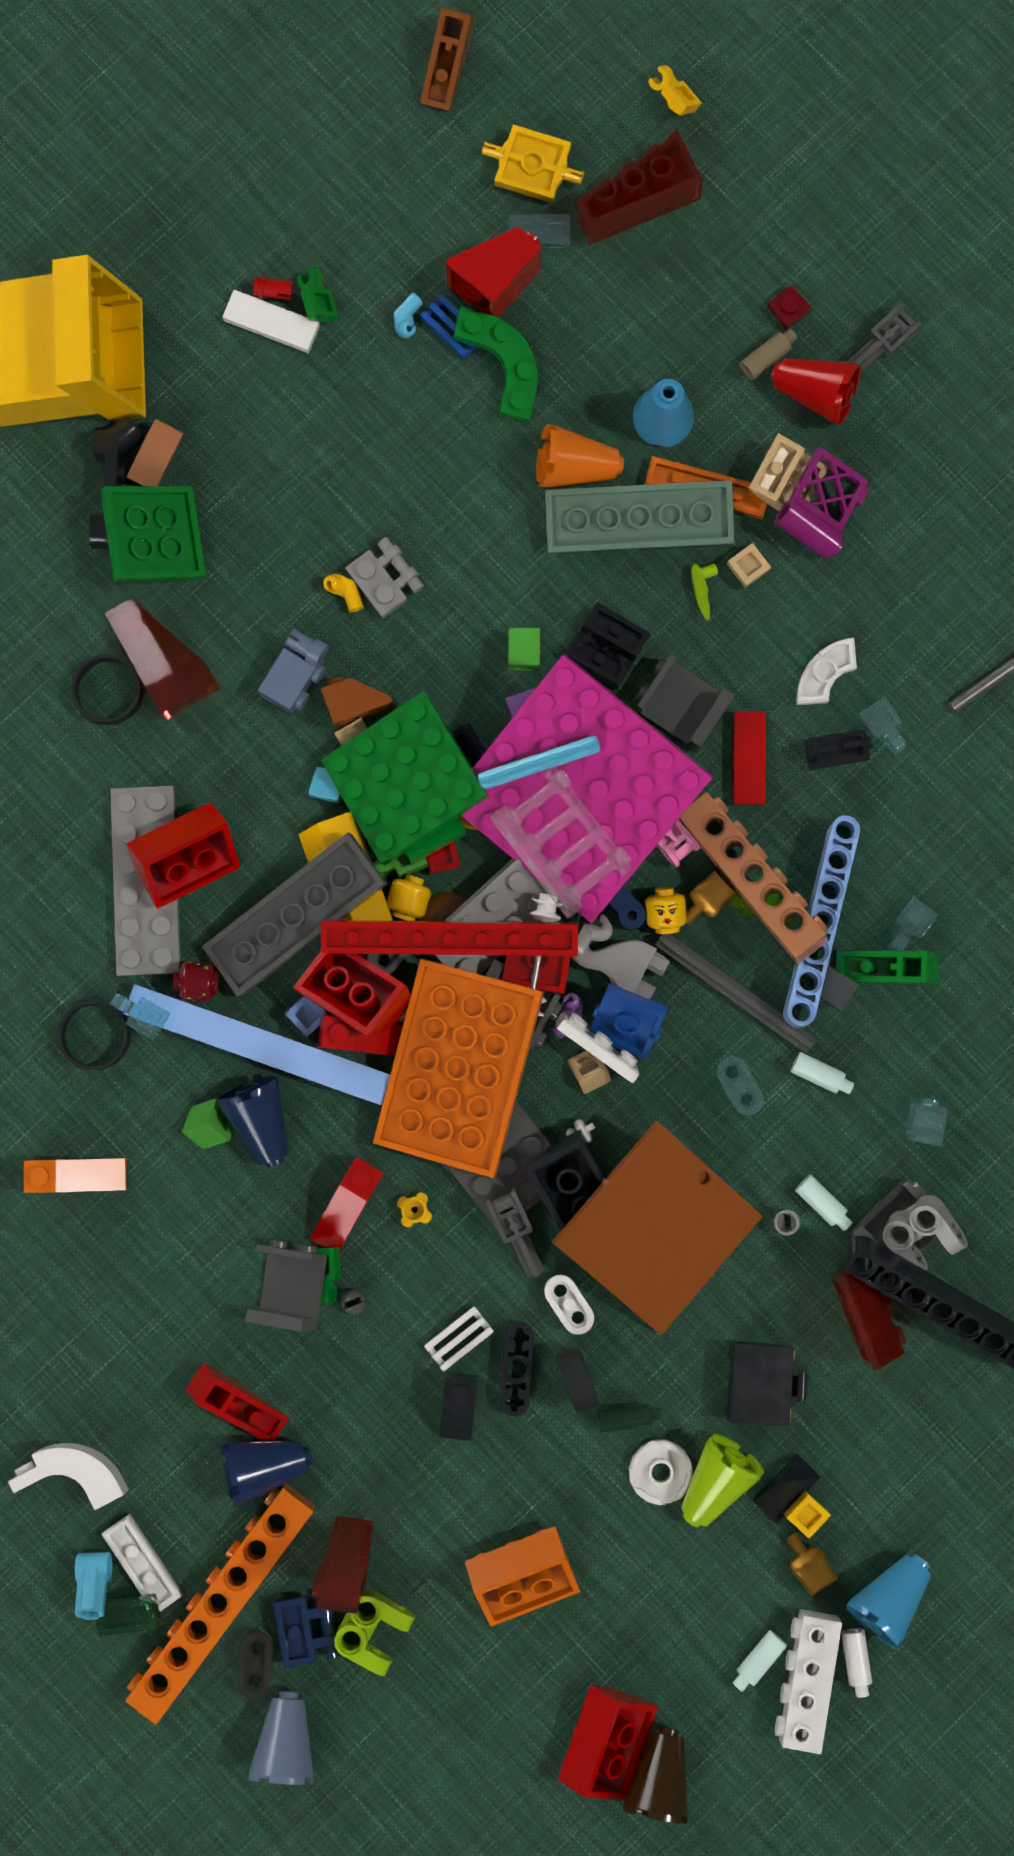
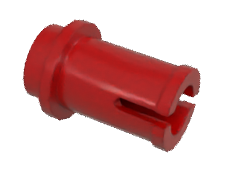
M261 275V278L255 277L253 296L259 297L260 300H263V297L291 300L292 281L266 279L265 275Z

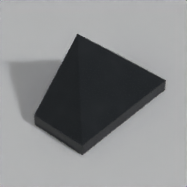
M796 1454L753 1501L777 1524L805 1490L808 1491L821 1477Z

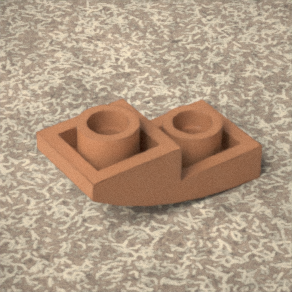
M155 419L130 468L127 478L143 486H159L184 433Z

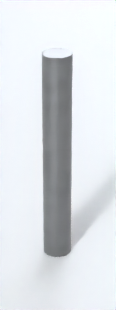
M1014 658L949 702L950 710L953 713L958 712L1014 673Z

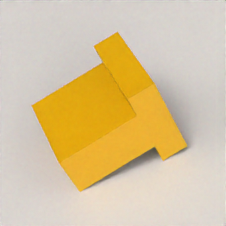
M88 254L52 260L53 274L0 282V427L100 414L112 423L117 422L122 417H129L131 420L146 418L143 308L140 296Z

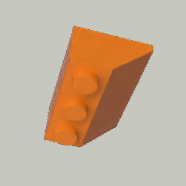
M555 1526L540 1530L534 1535L521 1540L511 1541L505 1546L490 1552L480 1553L474 1558L465 1561L473 1592L490 1627L581 1592Z

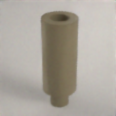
M789 329L784 334L777 332L739 363L743 373L750 380L757 378L791 351L792 347L790 344L797 339L795 332Z

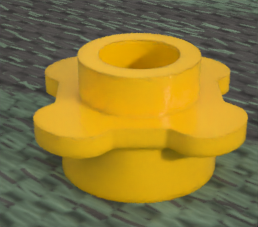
M420 1192L410 1198L406 1196L399 1198L397 1206L401 1208L403 1216L401 1223L403 1226L411 1227L413 1223L418 1222L426 1224L431 1220L432 1214L428 1211L426 1204L428 1196L425 1193ZM412 1207H417L418 1211L413 1213L411 1209Z

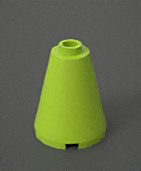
M713 1434V1436L707 1439L681 1505L684 1519L695 1527L700 1525L708 1526L757 1483L764 1473L761 1464L754 1456L749 1453L745 1457L738 1451L741 1447L739 1444L719 1434Z

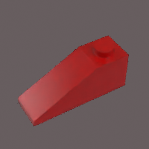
M324 1015L321 1016L317 1048L395 1056L403 1025L394 1024L368 1038L337 1017Z
M356 1157L311 1235L310 1240L323 1248L339 1247L340 1251L385 1172L362 1158Z
M204 1362L186 1387V1391L197 1405L263 1441H275L290 1419L280 1410L229 1376Z

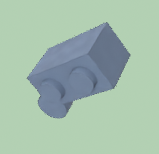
M293 629L290 633L292 638L288 637L285 646L289 647V649L283 648L258 689L261 697L292 715L296 709L302 710L310 696L307 691L312 683L317 684L321 680L326 670L323 666L325 663L324 657L329 648V645L319 639L314 641L300 633L297 629Z

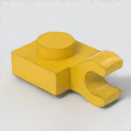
M659 66L657 69L662 74L663 80L660 82L657 77L650 78L648 80L650 87L656 91L662 90L661 94L667 100L668 107L679 116L696 112L702 104L698 97L684 81H678L669 66Z

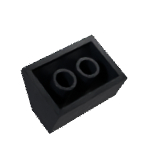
M581 1129L553 1143L525 1167L526 1172L560 1231L602 1184V1180L608 1177Z

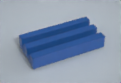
M440 294L437 297V301L435 303L432 302L429 305V309L420 314V319L465 360L477 347L467 344L468 346L464 349L457 341L452 340L453 337L432 318L435 314L454 332L456 324L440 308L443 307L456 320L459 310L443 294Z

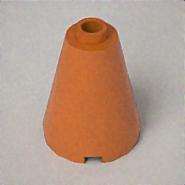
M547 424L544 427L540 439H546V442L542 449L538 448L536 479L540 482L539 487L549 488L614 481L617 475L622 474L624 457L620 456L618 449L556 425Z

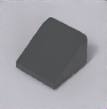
M828 966L820 997L843 1011L859 984L837 969Z

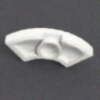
M854 638L830 644L809 662L799 680L796 706L829 702L830 688L834 681L842 674L857 669Z

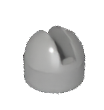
M782 1210L775 1216V1229L782 1235H792L800 1227V1217L793 1210ZM785 1214H790L792 1230H786Z

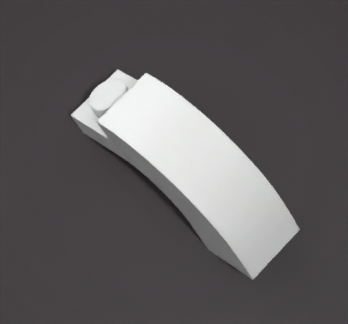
M73 1443L54 1444L37 1450L32 1454L36 1466L31 1461L15 1469L14 1471L17 1476L8 1481L13 1493L47 1476H68L76 1480L83 1487L94 1510L123 1496L129 1490L119 1470L106 1456L90 1447Z

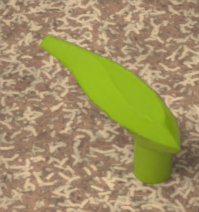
M714 563L702 568L698 564H693L691 570L695 597L706 620H710V606L708 600L709 589L705 579L718 575V569Z

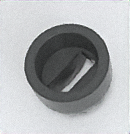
M358 1289L347 1290L341 1297V1308L349 1315L361 1313L366 1306L364 1293ZM360 1297L361 1303L346 1307L345 1302Z

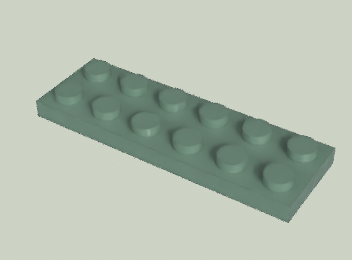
M732 480L545 490L548 554L734 544Z

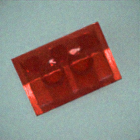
M848 1267L829 1273L863 1363L875 1371L905 1354L902 1345L906 1344V1340L900 1326H894L890 1315L894 1314V1308L887 1295L883 1296L882 1292L854 1277Z

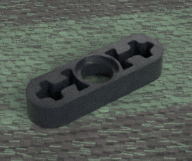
M522 1321L514 1322L508 1326L504 1344L500 1405L507 1415L514 1417L526 1412L530 1397L534 1333L530 1325ZM517 1328H523L524 1334L529 1335L528 1340L522 1341V1351L528 1350V1356L519 1353L508 1355L509 1349L515 1351L516 1341L510 1338L511 1333H516ZM516 1359L523 1361L527 1367L526 1373L519 1378L512 1377L508 1372L509 1363ZM506 1381L513 1384L526 1383L525 1389L519 1387L518 1396L520 1399H524V1403L518 1404L517 1409H511V1404L505 1402L506 1398H511L512 1386L506 1387Z

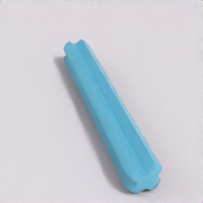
M593 735L481 772L478 775V781L481 787L486 790L596 754L601 750L600 743L597 737Z

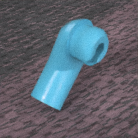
M411 293L393 314L395 331L402 338H409L416 332L413 314L423 302L415 293Z

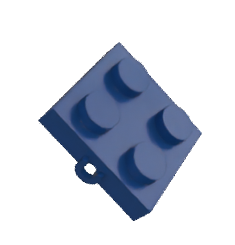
M609 983L601 1004H597L592 1016L595 1018L590 1031L594 1034L598 1031L603 1033L613 1042L611 1046L620 1050L624 1049L630 1054L646 1060L653 1042H658L662 1032L660 1026L668 1007Z

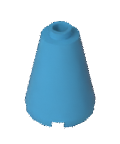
M663 379L644 392L634 406L633 424L636 432L650 445L674 446L681 443L692 429L694 423L693 406L682 385L676 380Z
M916 1554L912 1557L908 1555L903 1556L852 1597L847 1603L846 1609L865 1629L869 1630L870 1628L877 1633L879 1640L897 1649L904 1640L930 1581L929 1564Z

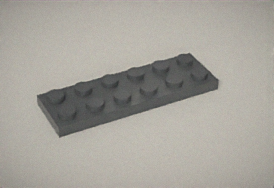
M347 832L202 947L235 995L242 997L320 937L322 920H342L386 886L387 882L352 833Z

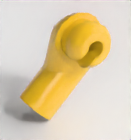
M331 574L325 577L323 581L325 590L345 598L350 613L364 608L355 581L340 574Z

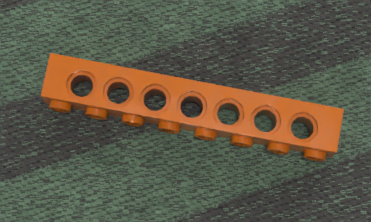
M287 1483L281 1490L276 1488L271 1491L264 1501L268 1506L262 1516L255 1513L244 1528L249 1532L242 1543L237 1539L225 1554L229 1558L228 1562L222 1569L218 1566L215 1567L205 1581L210 1585L203 1595L198 1592L186 1606V1609L190 1612L183 1622L179 1619L175 1621L166 1634L170 1638L164 1648L159 1645L155 1648L146 1661L151 1666L144 1675L138 1671L127 1686L131 1693L125 1702L155 1725H157L314 1512L316 1505ZM273 1514L282 1515L285 1518L286 1526L282 1529L274 1528L270 1524L269 1517ZM255 1540L263 1542L266 1546V1553L263 1555L254 1554L250 1549V1543ZM241 1567L245 1570L247 1579L244 1581L234 1580L231 1576V1569ZM217 1593L222 1594L227 1600V1606L223 1608L216 1607L211 1601V1596ZM195 1620L203 1621L207 1626V1632L204 1634L196 1633L192 1629V1622ZM182 1647L186 1650L188 1658L182 1661L177 1660L172 1654V1649ZM153 1675H164L168 1680V1685L165 1687L157 1686L153 1682Z

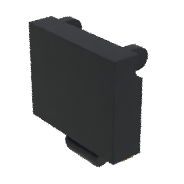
M731 1343V1348H729L727 1406H725L726 1420L728 1422L790 1426L791 1404L806 1400L808 1380L807 1373L793 1368L795 1354L793 1347ZM793 1375H795L794 1395H791Z

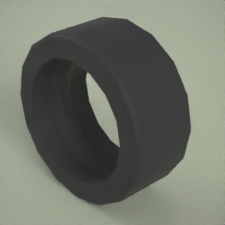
M577 1347L556 1355L557 1364L576 1414L599 1406L600 1402L580 1348Z

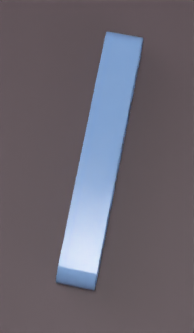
M844 815L838 817L829 826L826 833L807 912L811 917L823 915L827 918L829 926L825 934L828 942L819 948L821 950L820 960H813L807 957L800 964L797 965L795 963L783 1010L785 1023L794 1029H800L809 1025L816 1016L860 834L859 823L851 816ZM839 825L847 827L850 831V838H840L837 835L836 827ZM829 856H839L843 861V868H833L829 863ZM823 885H830L835 889V899H827L823 896ZM802 975H808L813 979V990L806 991L800 986L799 979ZM795 1005H800L806 1010L807 1017L805 1021H798L793 1017L792 1009Z

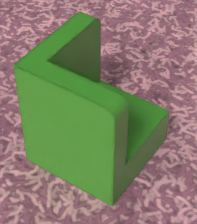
M510 628L508 671H539L540 628Z
M218 1098L190 1108L182 1133L198 1146L206 1149L230 1141L234 1127L219 1107Z

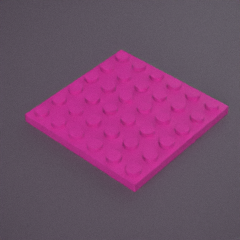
M564 654L473 767V770L478 777L481 772L593 735L597 737L601 750L596 754L486 789L489 797L461 816L514 860L518 858L521 861V866L592 924L713 776Z

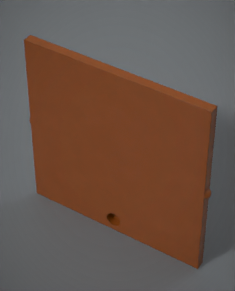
M655 1121L610 1175L602 1180V1184L552 1242L662 1336L707 1281L714 1277V1273L763 1216L664 1126Z

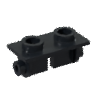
M865 729L803 740L809 771L871 760L869 749L872 748L870 736L866 737Z

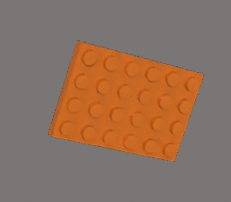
M420 959L373 1144L495 1178L544 991L434 961Z

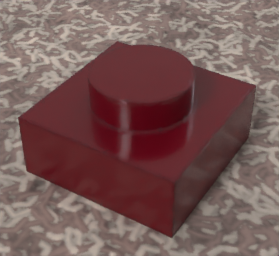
M793 285L770 301L767 306L785 330H788L811 311L809 304Z

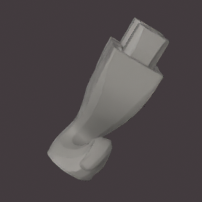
M603 914L599 918L602 927L584 923L578 935V956H572L575 962L584 968L604 973L608 976L611 984L651 999L656 987L641 979L646 969L662 977L670 961L657 953V948L639 940L621 941L603 949L592 951L589 948L590 942H600L609 939L613 932L612 925Z

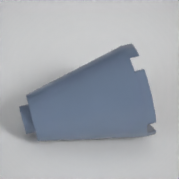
M279 1691V1697H272L249 1769V1780L259 1782V1778L268 1779V1783L313 1784L314 1773L305 1700L298 1699L299 1692Z

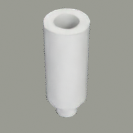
M863 1628L846 1629L841 1632L849 1686L855 1687L856 1697L869 1696L868 1685L872 1684L865 1630Z

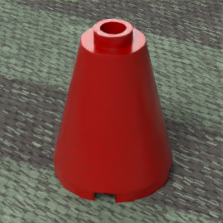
M784 358L781 363L775 364L771 374V381H774V388L830 422L841 425L852 405L849 404L852 394L856 395L861 367L854 362Z

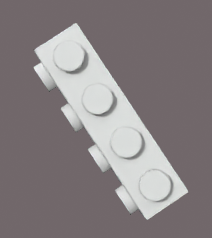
M799 1609L798 1618H793L791 1637L795 1639L793 1651L788 1650L785 1662V1669L789 1671L788 1683L782 1684L780 1703H784L782 1716L778 1715L775 1723V1736H779L782 1748L816 1754L822 1753L842 1622L837 1615Z

